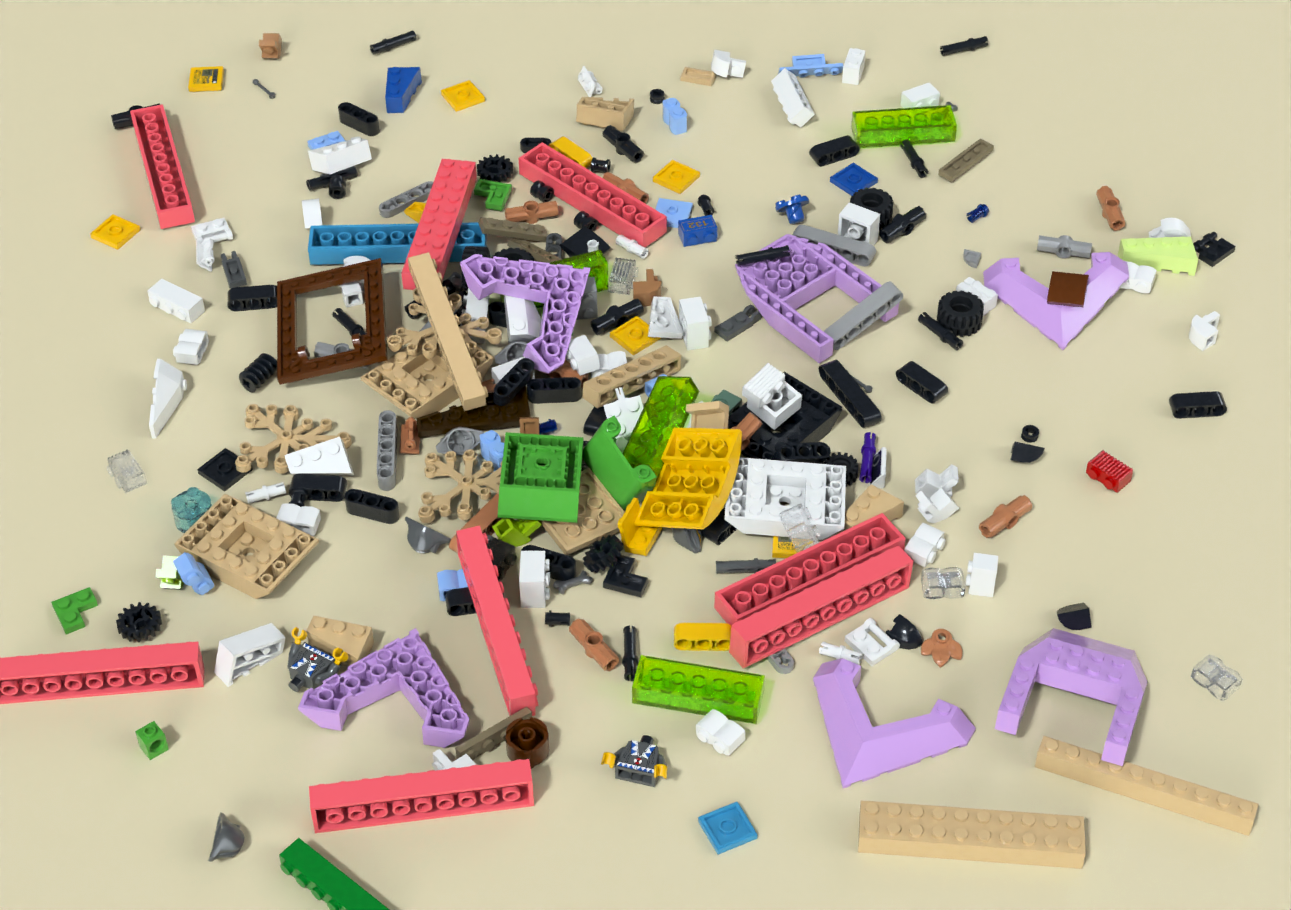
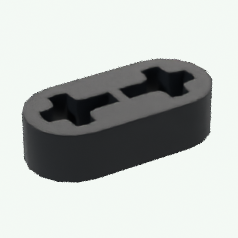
M523 138L520 141V150L523 153H527L542 142L546 145L552 142L548 138Z

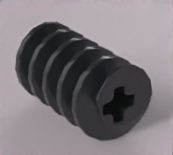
M260 354L254 362L250 363L239 374L242 386L251 393L255 392L256 388H259L261 384H264L270 378V375L275 374V371H277V360L269 354Z

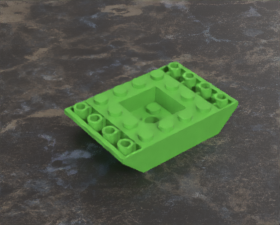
M506 432L497 518L577 523L584 438Z

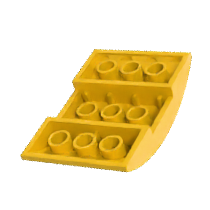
M674 427L661 457L664 465L653 491H647L634 524L636 526L704 529L709 526L721 512L733 487L741 453L742 431L740 429Z

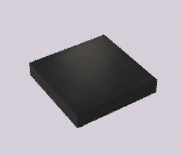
M225 448L197 470L199 475L223 491H226L251 472L253 468L251 465V469L248 472L242 473L237 471L235 461L238 456Z

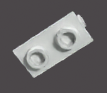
M583 66L578 75V81L589 97L592 94H601L602 86L597 82L593 72L588 71Z
M206 237L202 242L196 240V262L201 268L211 272L212 264L214 263L212 250L214 240L211 237Z

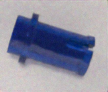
M979 204L976 209L967 213L966 216H969L967 217L968 221L973 223L981 217H986L989 213V208L985 204Z
M548 419L547 422L539 424L540 435L549 432L554 433L557 430L554 419Z

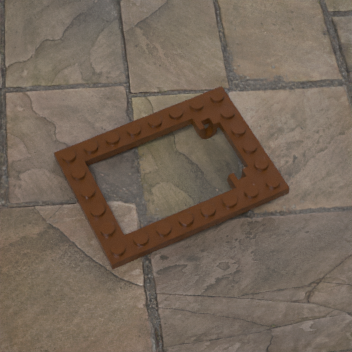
M381 258L277 282V380L279 385L388 361L383 263ZM364 279L366 334L360 335V333L352 335L354 350L309 360L310 353L306 345L298 347L297 350V294Z

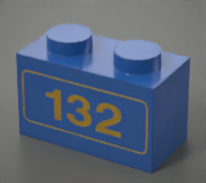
M712 215L678 220V235L683 247L717 241V226Z

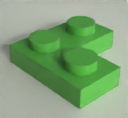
M479 179L474 189V195L488 197L485 202V208L502 211L512 191V184Z
M90 587L51 602L65 634L84 628L85 624L80 613L98 606Z

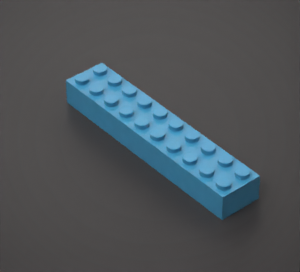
M478 222L461 224L449 262H461L465 246L487 247V234H482ZM419 224L311 226L308 243L310 265L344 264L343 260L351 256H363L370 260L381 258L382 263H405Z

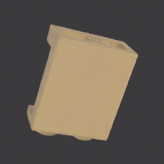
M713 401L686 404V412L692 415L691 428L728 429L729 406L723 402Z

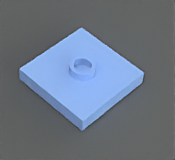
M659 198L655 210L667 216V227L678 228V220L689 219L693 203Z

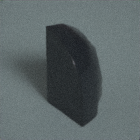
M1014 442L1010 460L1030 463L1037 460L1043 454L1045 448Z
M1084 602L1065 606L1057 611L1059 621L1066 628L1071 630L1092 628L1090 611Z
M901 614L893 620L896 624L892 630L886 631V634L892 640L895 639L900 643L899 648L909 650L916 649L922 645V638L917 628Z

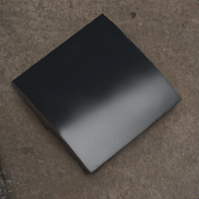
M583 227L559 245L570 258L575 257L583 267L589 266L586 257L588 241L596 240L599 242L598 252L600 257L611 248L601 237L586 227Z

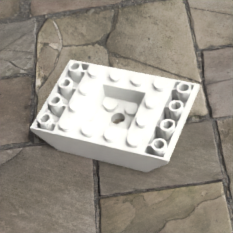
M740 457L735 481L726 501L725 520L744 534L823 540L844 529L846 466ZM780 502H787L789 505L783 506Z

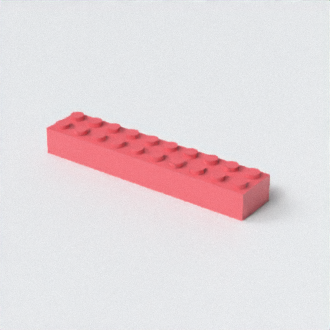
M163 104L131 110L132 123L160 228H170L195 222L191 201Z
M543 142L518 158L520 175L533 183L538 180L542 181L545 186H550L554 189L556 197L579 211H585L590 217H594L599 223L617 234H622L630 240H636L639 245L645 248L667 232V216Z
M452 159L441 160L401 273L403 289L414 290L416 288L409 271L408 258L428 252L431 259H435L437 264L436 271L441 273L443 280L477 179L476 162Z
M881 513L716 591L714 608L727 624L733 625L736 621L743 620L755 612H760L772 604H777L789 596L796 595L804 589L817 585L822 580H827L839 572H844L856 564H861L871 557L884 553L888 549L899 545L904 550L906 538Z
M480 526L456 531L458 557L508 714L511 716L528 707L532 712V716H535V707L538 706L536 697L538 695L537 686L531 682L532 672L530 666H526L525 663L527 660L524 648L520 649V635L518 631L515 632L514 630L515 620L513 614L509 615V602L502 594L504 593L502 581L498 582V568L492 563L494 559L491 548H487V535L482 533Z
M898 545L880 555L869 558L861 564H856L844 572H839L827 580H822L819 584L806 588L796 595L789 596L777 604H772L760 612H755L743 620L736 621L731 625L729 653L742 668H745L908 589L913 560Z
M199 642L167 643L0 658V704L204 687L205 667Z
M529 759L309 786L310 810L315 833L534 806Z

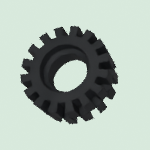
M838 452V455L832 453L831 456L829 455L824 464L846 466V487L847 484L851 486L853 482L855 483L858 476L857 459H853L852 455L848 457V453L841 455V452Z

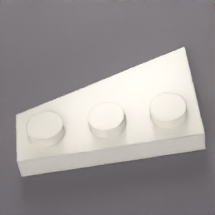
M654 296L651 303L648 337L682 339L684 333L671 298Z

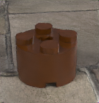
M534 717L525 720L518 718L509 724L505 736L508 758L511 761L529 759L531 769L542 763L549 754L547 726L541 720Z

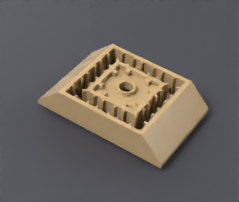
M434 334L421 339L416 355H409L407 347L390 357L388 361H384L361 377L364 383L413 418H419L436 411L439 412L459 398L439 345H437V354L432 359H427L422 353V345L430 342ZM477 346V351L470 353V357H474L477 366L475 368L476 372H480L483 380L494 357Z
M224 494L174 545L181 554L186 552L193 555L196 562H200L205 566L210 576L258 599L269 595L319 543V539L236 498ZM247 553H254L253 555L244 556Z

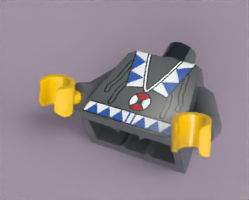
M295 627L292 630L295 642L291 644L287 665L290 678L292 679L288 685L295 692H298L303 686L309 689L313 688L314 690L322 685L324 680L336 673L338 674L341 668L340 663L347 661L349 656L346 652L342 653L341 648H335L333 656L306 642L301 644V641L306 639L307 632L302 630L301 635L298 637L299 628Z
M643 735L640 742L628 741L626 747L620 748L614 754L610 752L603 753L601 764H608L610 768H613L615 765V779L651 787L656 786L657 776L667 779L668 767L664 757L659 754V747L652 745L654 740L651 736Z

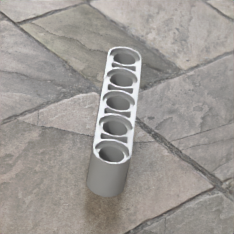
M798 225L792 234L798 238L808 239V242L818 244V242L826 244L850 263L864 267L871 263L876 254L875 247L869 243L806 225Z
M891 281L886 282L829 326L824 332L834 339L833 349L839 350L891 310L903 299V293Z
M390 410L379 414L377 479L378 486L383 491H390L396 485L398 429L396 414Z

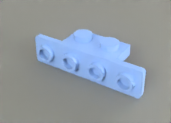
M824 54L792 56L793 67H781L778 74L786 68L799 77H806L808 75L822 76L824 74L837 75L842 73L843 63L826 64Z

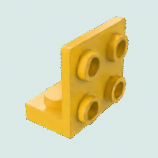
M633 498L631 503L627 505L624 515L618 521L621 542L624 545L625 552L647 556L662 527L636 526L634 522L639 513L640 504L638 498Z

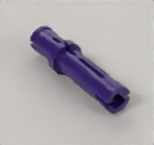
M871 432L864 434V445L861 448L862 463L859 480L863 482L864 477H866L865 483L872 481L873 458L876 454V434L872 433L871 439Z

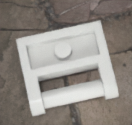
M225 218L191 226L195 240L200 242L206 237H211L214 243L226 239L228 241L233 240L232 232Z
M873 618L867 619L863 625L847 634L844 640L854 651L863 653L862 658L871 667L897 651L900 647V643L895 639L892 640L881 630ZM872 631L887 646L883 648L868 632Z

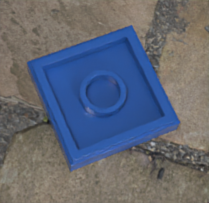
M853 162L831 176L830 182L853 196V193L858 192V190L870 188L878 183V178Z

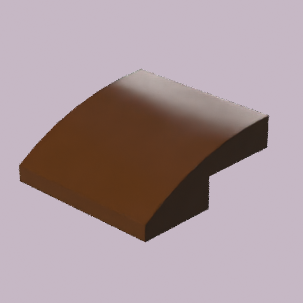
M1052 271L1047 304L1084 308L1089 275Z

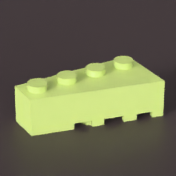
M1191 237L1129 238L1120 240L1118 257L1123 261L1132 262L1138 266H1150L1160 272L1161 269L1172 270V273L1176 274L1182 271L1188 272V275L1195 276L1198 258Z

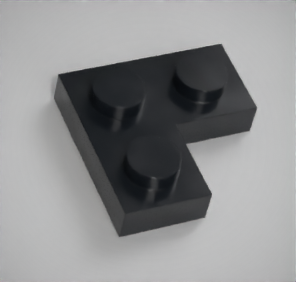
M624 555L616 557L617 561L609 568L603 581V588L642 597L648 584V578L631 574L635 565V558Z

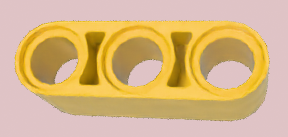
M564 136L548 145L585 168L591 166L592 156Z
M727 623L676 624L674 627V647L678 650L728 651L730 647L731 625Z

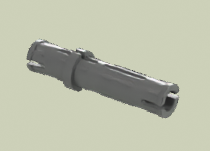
M754 558V560L716 561V574L756 573L775 564L776 559L758 560V558Z

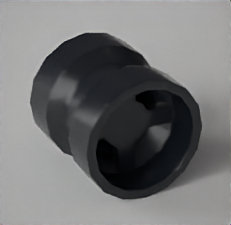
M335 175L330 178V197L341 199L345 196L346 180L344 177Z
M538 180L531 186L530 194L535 198H539L543 203L549 202L554 195V189L550 186H545L542 181Z
M581 211L575 216L574 225L579 229L586 227L594 232L598 221L594 217H590L585 211Z

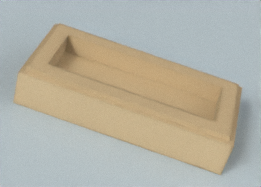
M685 67L680 76V81L712 86L716 73Z

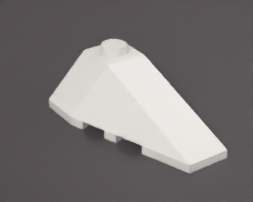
M504 295L508 343L514 341L529 343L538 338L541 317L534 302Z
M157 359L154 371L156 388L152 390L153 404H151L149 421L152 438H157L182 400L184 391L187 390V380L183 378L182 371L162 359Z

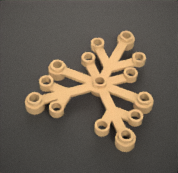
M415 288L413 290V299L417 303L409 305V313L411 315L426 314L418 291ZM456 293L450 294L447 297L448 301H452L454 307L453 314L462 305V298ZM468 313L458 317L459 324H462V326L458 327L463 329L465 335L464 342H468L471 347V353L477 351V344L469 336L487 339L493 345L499 344L502 340V331L499 328H491L487 332L475 330L477 327L481 329L488 328L489 320L487 317H480L473 322L471 315ZM400 327L396 329V335H391L387 338V345L391 351L397 352L401 349L402 345L408 344L407 353L409 355H416L421 339L434 334L432 327L419 332ZM433 335L430 342L422 345V353L427 359H432L437 354L438 342L435 335Z
M250 404L245 410V427L248 429L268 428L277 435V439L265 446H251L249 442L241 443L239 446L240 453L244 455L237 457L235 461L236 470L242 473L248 472L251 469V462L255 460L257 467L266 468L268 466V453L281 446L279 457L274 461V469L277 473L283 474L289 471L284 456L288 454L289 447L299 451L318 444L317 442H325L340 437L347 449L351 446V436L347 432H340L337 436L319 435L332 429V421L328 418L322 419L321 425L311 430L313 428V420L311 418H304L301 421L302 425L292 430L293 422L299 418L298 409L294 405H287L283 410L285 425L284 430H282L274 423L275 416L278 414L276 405L270 404L266 407V417L261 413V409L257 404ZM306 430H311L310 432H308V433H306V434H304V435H300L301 433L305 432Z
M472 449L466 450L462 456L465 465L463 476L454 470L455 462L457 461L456 452L448 451L445 453L447 464L440 461V457L436 453H428L425 458V476L427 478L450 476L458 482V486L446 495L433 496L431 492H424L421 495V499L425 505L420 507L418 511L420 521L422 523L432 522L435 519L434 512L438 509L442 517L449 516L451 514V500L461 492L462 502L457 508L458 517L461 520L471 519L474 515L473 508L470 505L471 492L479 495L482 500L491 498L490 489L499 494L502 462L500 463L501 467L493 472V463L485 461L481 464L482 469L473 474V466L479 462L478 455ZM493 472V473L490 474L488 477L482 478V477L485 476L486 474H489V473Z

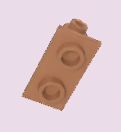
M409 417L405 421V425L401 424L400 453L419 454L420 437H418L417 421L415 418Z

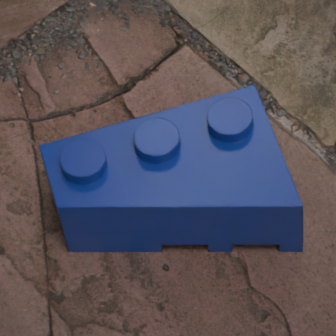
M420 67L388 68L385 95L387 113H404L411 101V96L415 95L416 88L422 83Z

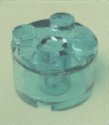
M196 487L189 488L171 500L175 525L182 533H185L212 507L209 495Z

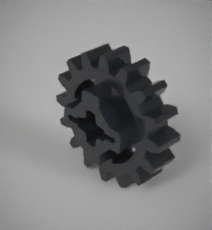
M498 154L495 157L489 155L488 158L483 157V160H479V164H477V176H480L482 180L501 183L502 180L507 181V178H511V174H513V162H510L509 158L505 159L504 155L501 157Z
M608 535L606 538L603 536L600 541L596 540L593 546L589 547V551L585 552L586 556L583 557V564L590 572L595 571L598 573L600 569L604 571L606 566L611 567L617 561L616 557L621 556L622 553L620 551L624 549L622 547L623 543L615 535Z
M138 602L137 606L130 604V609L123 608L124 614L119 613V619L116 620L118 633L122 635L123 639L128 637L129 642H132L134 639L140 642L141 638L147 641L149 635L155 637V631H160V625H162L160 611L156 610V606L150 607L149 603L142 606L141 602Z

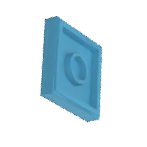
M738 802L698 817L700 826L718 855L757 839L755 829Z

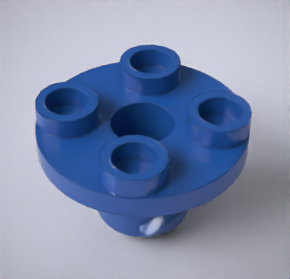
M799 194L792 196L789 201H778L775 203L776 212H786L790 224L800 223L805 219L802 206L809 203V198L807 196L801 197Z

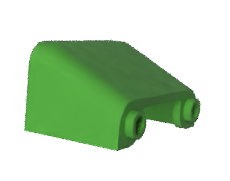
M614 415L601 424L583 449L582 458L620 507L626 510L627 505L631 503L633 498H638L639 503L644 501L647 491H653L657 476L647 465L631 467L616 445L617 439L615 437L619 435L621 425Z

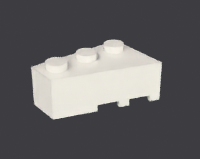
M359 136L353 137L348 141L308 151L312 170L329 175L372 159L368 140L362 139Z
M340 437L284 455L290 474L293 476L295 474L354 476L344 442Z
M270 623L220 640L214 673L227 687L233 684L232 680L240 675L247 676L250 674L249 670L256 665L263 666L282 654L285 636Z

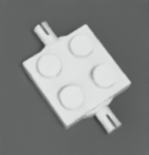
M623 387L616 388L618 400L603 405L606 417L608 419L615 415L621 425V431L615 437L616 439L623 437L638 445L636 438L650 433L641 396L625 398Z

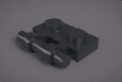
M1216 232L1207 233L1203 236L1202 240H1197L1193 243L1195 251L1199 253L1198 259L1211 267L1235 252L1236 247L1223 238L1218 241L1215 240L1217 238Z

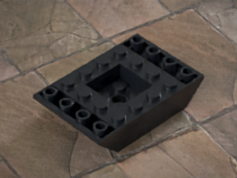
M784 371L785 381L802 395L801 408L775 430L754 414L763 424L749 438L750 442L741 451V454L748 458L772 460L773 454L782 444L819 442L830 433L843 407ZM747 402L729 416L728 429L737 426L749 412L753 413L747 408Z

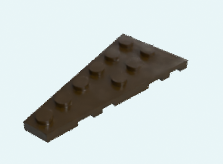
M526 386L505 406L496 405L493 401L494 393H488L485 406L464 411L462 405L458 407L453 405L447 411L441 413L436 411L416 419L418 437L444 435L457 427H467L481 431L520 426V417H531Z

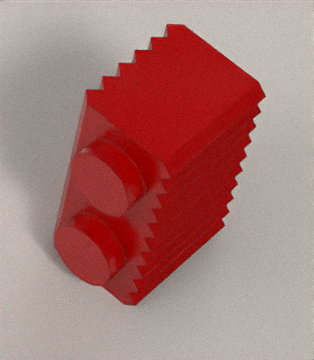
M1102 450L1088 462L1086 473L1091 479L1098 480L1107 489H1112L1118 493L1130 483L1133 469Z

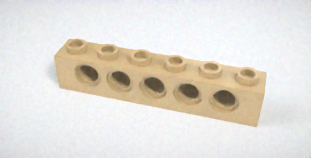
M667 345L584 382L583 399L596 408L602 407L618 399L615 391L616 388L623 387L624 395H628L645 387V382L661 374L669 376L680 371L682 355Z

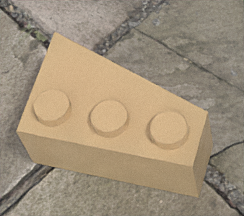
M582 97L577 103L576 122L584 125H595L600 128L612 125L619 131H624L634 116V99L630 98L629 101H619V98H614L613 101H605L603 97Z
M871 484L846 510L844 529L837 532V534L881 513L889 521L895 518L898 520L903 515L904 501Z
M313 615L306 630L308 644L333 656L335 648H341L342 653H348V660L340 663L344 666H350L368 656L374 644L372 627Z

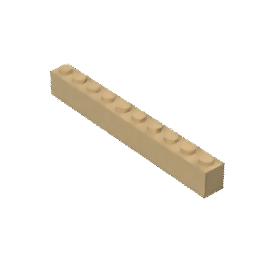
M429 252L409 257V271L464 411L485 406L486 397H488L487 389L485 386L482 387L481 374L476 372L475 359L470 357V346L468 342H464V331L458 327V316L453 314L454 307L452 301L447 299L448 292L446 286L441 284L443 280L441 273L436 271L437 264L435 259H431Z
M1043 736L1037 753L1035 768L1247 836L1250 835L1258 803L1124 761L1123 766L1102 761V754Z

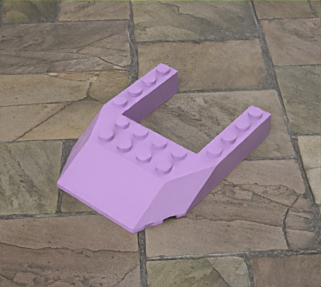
M786 234L759 251L767 250L768 247L778 248L788 245L790 250L788 251L790 252L789 257L740 266L735 264V268L745 293L767 323L815 361L821 363L832 356L834 339L795 309L833 286H837L860 303L882 285L826 244L820 242L813 244L808 242V239ZM899 303L880 317V319L886 322L898 315Z
M1055 628L1024 647L1018 656L999 707L995 729L1016 735L1035 682L1115 704L1117 706L1101 760L1123 766L1147 686L1146 677L1135 651Z

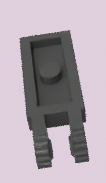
M236 251L231 252L232 259L228 260L225 253L221 254L222 266L230 289L247 285Z
M750 304L743 311L716 326L714 332L728 342L761 320L762 315L759 311L754 312L755 307Z

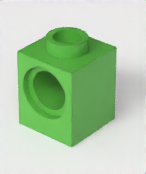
M155 721L135 731L139 747L149 760L169 750L165 734Z

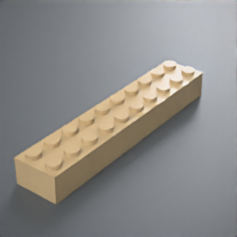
M861 800L858 853L1082 869L1086 855L1084 816Z

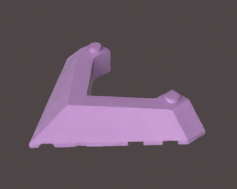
M1111 252L1091 253V268L1084 273L1089 275L1084 308L1047 304L1049 288L1020 271L1019 258L1000 259L983 272L985 287L994 290L998 294V299L1004 304H1009L1014 308V312L1033 327L1039 329V332L1049 340L1055 341L1062 350L1067 347L1071 339H1074L1081 332L1083 326L1088 324L1102 309L1104 303L1109 298H1112L1119 290L1120 285L1129 279L1127 262Z
M474 254L460 262L467 286L478 300L492 293H498L544 303L539 337L526 345L523 356L534 362V369L545 373H550L561 367L565 361L591 268L583 267V269H578L570 265H552L545 262L520 259L519 261L508 260V258L496 256L487 258L479 254Z
M416 628L409 631L408 636L402 639L397 638L379 651L376 650L348 666V670L340 675L336 673L323 681L322 685L314 690L313 688L306 690L298 706L300 712L321 728L342 731L347 715L397 691H401L424 721L422 726L423 744L442 748L464 738L469 724L468 715L461 708V703L455 693L451 691L448 681L436 661L432 659L429 649L422 642Z
M843 658L822 663L813 677L843 789L850 787L851 783L860 780L864 782L876 778L880 774L890 773L919 763L923 758L929 756L933 758L947 753L949 749L965 747L976 729L959 707L941 699L937 700L930 714L872 727L856 691V687L860 682V665Z

